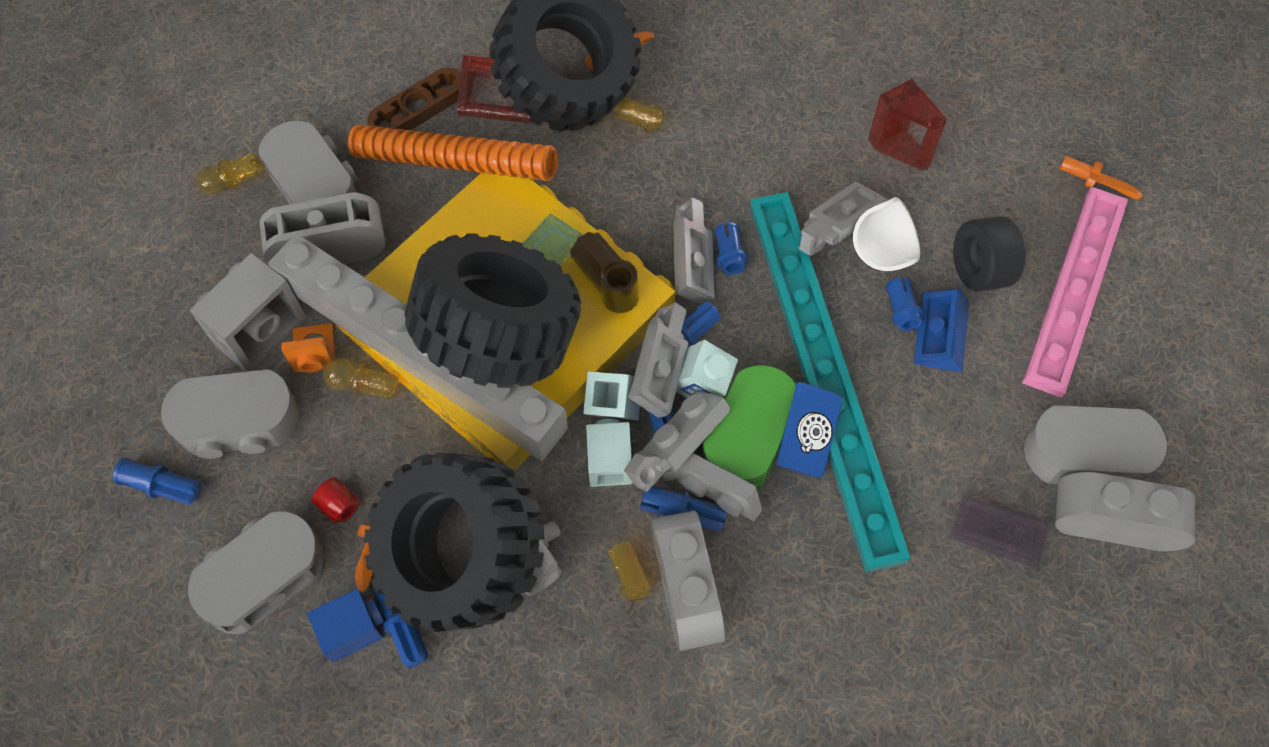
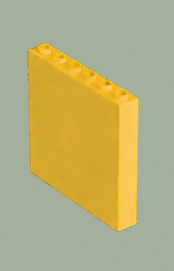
M486 172L480 173L364 277L402 303L407 304L416 267L421 255L439 240L443 241L453 235H458L461 238L467 233H478L480 237H488V235L500 236L501 240L509 242L515 240L523 243V247L530 250L536 249L544 253V258L547 260H554L562 267L563 274L568 273L572 278L580 296L581 313L560 367L554 370L550 376L541 381L537 380L530 386L565 408L566 419L585 400L587 373H612L644 341L651 319L655 318L657 310L660 307L663 308L675 302L676 294L673 285L668 279L662 275H654L644 267L643 262L637 255L629 251L626 253L615 245L607 232L602 229L596 230L576 208H568L558 201L556 195L547 186H539L530 178L509 177L508 175L499 176L498 174L491 175ZM587 232H599L622 260L628 261L635 266L638 275L639 300L632 310L625 313H616L605 307L602 301V294L570 256V249L576 243L577 238ZM625 285L614 286V288L626 287ZM336 324L337 328L485 457L493 458L496 463H504L515 471L531 455Z

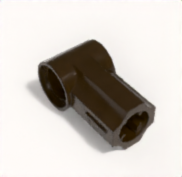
M587 232L577 238L576 243L570 249V256L602 294V301L605 307L616 313H625L632 310L639 300L638 275L635 266L628 261L622 260L599 232ZM616 285H625V286H626V287H623V288H614V286H616Z

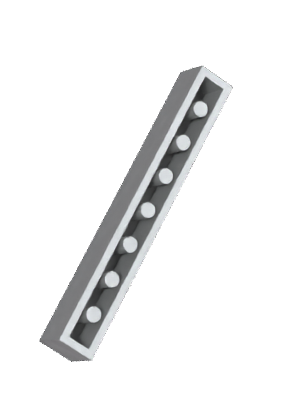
M297 233L268 262L270 268L287 280L295 297L540 461L546 458L568 429L565 408L530 385L520 387L519 384H514L510 388H498L497 384L487 383L486 386L473 383V379L464 376L460 379L449 374V369L444 366L437 367L429 361L427 353H421L412 340L413 338L410 337L405 325L406 318L404 316L406 304Z

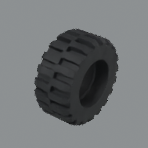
M511 0L492 34L494 39L490 44L489 57L495 60L490 67L492 75L496 80L501 79L502 83L498 89L503 98L510 96L515 102L512 108L517 113L521 114L522 111H525L531 115L529 121L538 126L543 121L548 122L551 130L561 131L567 124L568 129L571 131L580 130L586 124L592 126L601 121L631 90L635 83L634 77L640 70L641 60L636 57L641 52L640 39L633 36L637 28L633 19H627L624 15L627 9L619 0L616 3L613 0ZM553 28L566 31L578 38L591 56L593 77L587 80H572L554 72L544 62L538 51L536 32L542 29Z
M467 233L461 238L458 235H453L443 241L439 240L421 255L405 308V325L417 349L421 353H427L429 361L437 367L444 366L449 369V374L460 379L462 376L473 379V383L486 386L487 383L497 384L498 388H510L514 384H519L520 387L531 385L537 380L545 379L560 367L580 317L581 300L568 273L563 274L562 267L554 260L549 261L544 258V253L536 249L530 250L523 247V243L515 240L511 242L501 240L500 236L488 235V237H480L478 233Z
M437 452L435 455L425 454L416 457L411 464H403L393 473L394 481H386L377 494L381 497L379 502L372 504L368 514V518H371L372 521L370 529H365L364 543H369V555H365L367 569L373 570L375 578L371 582L376 592L386 596L383 600L384 604L393 614L401 613L400 618L403 622L412 627L421 626L425 631L442 632L477 628L483 625L494 624L504 619L506 612H514L523 603L524 597L521 593L531 592L537 581V577L533 575L535 567L542 566L544 552H539V540H545L544 526H538L536 516L541 515L537 500H529L527 497L531 492L529 486L523 478H514L515 473L512 468L504 463H496L493 458ZM455 501L465 510L473 531L472 556L467 569L457 582L444 570L437 550L439 524L446 510Z

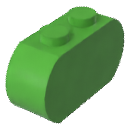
M766 365L751 366L738 372L732 386L729 385L726 395L723 396L730 407V412L702 442V458L755 485L756 489L762 487L780 450L796 388L792 378L782 370Z

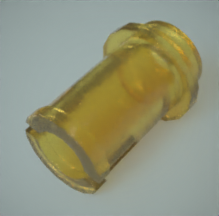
M626 96L615 107L614 111L615 119L643 127L646 133H650V131L657 132L664 117V111L659 109L658 104L654 103L652 106L629 99Z
M627 541L612 547L608 551V556L612 560L622 584L619 588L621 595L627 596L629 602L638 601L653 592L651 587L653 578L651 575H646L635 551L634 543Z

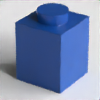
M358 588L307 613L322 653L333 663L383 638L378 625L385 622L382 612L374 597L367 600Z

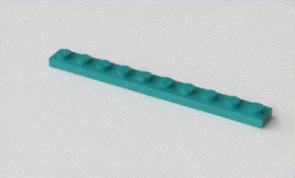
M784 192L750 199L749 209L804 382L838 394L843 399L828 457L864 571L866 573L908 563L910 555L810 256L798 249L802 234L789 194Z

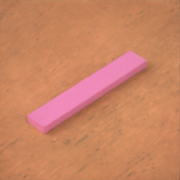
M1091 186L1087 191L1022 381L1023 384L1060 398L1066 393L1128 199Z

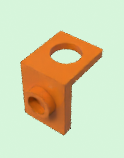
M332 323L293 328V341L281 343L282 352L295 373H313L321 369L336 367L334 326ZM312 334H319L323 336L319 338L305 339L306 337Z

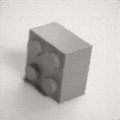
M252 253L242 262L235 264L229 270L227 276L211 291L201 295L197 303L189 310L215 347L246 372L256 368L293 332V328H297L307 318L287 280Z

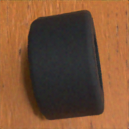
M997 216L974 219L961 225L956 233L953 246L955 269L960 280L967 288L979 292L1013 286L1021 278L1025 267L1026 250L1022 234L1018 226L1011 219Z

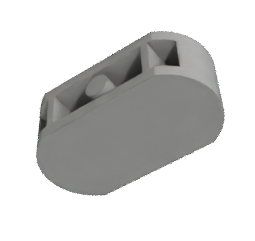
M304 121L285 122L272 128L263 137L258 154L269 176L289 205L346 193H357L353 183L358 181V178L347 160L340 163L336 157L339 155V152L329 135L322 137L313 124Z
M352 192L274 207L266 211L259 222L263 259L268 266V262L296 233L343 264L372 259L380 254L385 247L380 207L373 198L361 193Z
M269 369L184 378L169 390L161 407L162 422L168 433L187 452L205 459L219 458L223 455V452L237 450L246 454H258L264 452L266 447L279 446L293 434L298 425L300 415L298 402L285 381L277 373Z
M1054 405L1040 416L1028 432L1024 443L1025 457L1031 470L1040 479L1050 484H1057L1062 477L1080 472H1096L1144 481L1162 464L1167 452V441L1161 426L1151 415L1141 409Z
M1096 472L1074 473L1062 477L1057 483L1055 527L1067 535L1156 551L1181 550L1195 543L1196 498L1191 491L1181 487Z
M693 510L651 519L654 548L678 651L725 642L721 606L697 512Z
M277 511L270 512L263 518H256L250 521L242 529L241 534L227 545H220L212 549L204 557V561L193 569L188 583L190 604L201 618L218 630L230 634L246 633L320 577L325 563L323 544L311 527L301 517L293 513Z

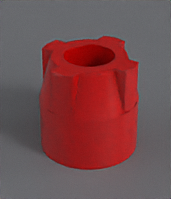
M336 477L324 481L316 489L311 499L312 504L335 524L347 522L361 504V500Z

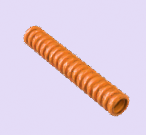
M360 124L353 126L348 136L350 154L355 158L367 160L374 159L375 161L414 164L417 166L424 165L425 167L434 166L435 168L444 167L445 169L465 170L467 172H486L491 175L519 176L520 178L541 179L542 181H550L558 168V155L552 145H532L526 142L521 144L517 141L488 140L487 138L477 137L467 138L461 135L425 133L424 131L415 132L414 130Z

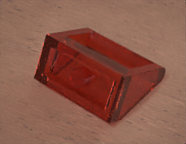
M463 55L457 107L458 116L531 124L529 121L531 115L525 111L519 114L511 106L470 102L475 77L493 78L490 67L495 60L488 57Z
M910 79L880 95L868 141L876 151L925 171L930 168L947 121L945 116L916 82ZM911 121L927 128L921 147L908 132Z

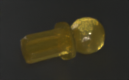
M249 154L233 161L224 159L218 163V167L206 166L202 168L197 174L196 183L202 193L216 195L226 187L236 189L239 187V182L258 176L263 171V165L255 154Z
M335 358L329 361L323 370L325 383L334 390H346L352 386L354 395L361 396L363 393L387 399L393 398L398 390V377L396 375L372 370L365 363H361L356 369L351 361L345 358Z

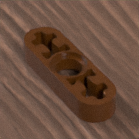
M441 68L375 107L368 115L369 126L404 130L416 128L461 100L465 93L462 75L453 68ZM444 83H446L447 85H449V86L453 85L454 87L451 88V89H448V88L445 87V86H444V87H441V85L444 84ZM414 100H423L427 103L419 111H412L407 108L409 103ZM398 110H401L404 118L401 117L400 113L397 114ZM386 120L388 123L392 122V125L386 127L384 124L380 125V122Z

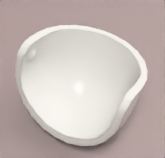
M894 197L883 201L860 216L853 231V243L857 254L867 265L882 271H894L919 261L920 244L917 231L909 211L899 198Z

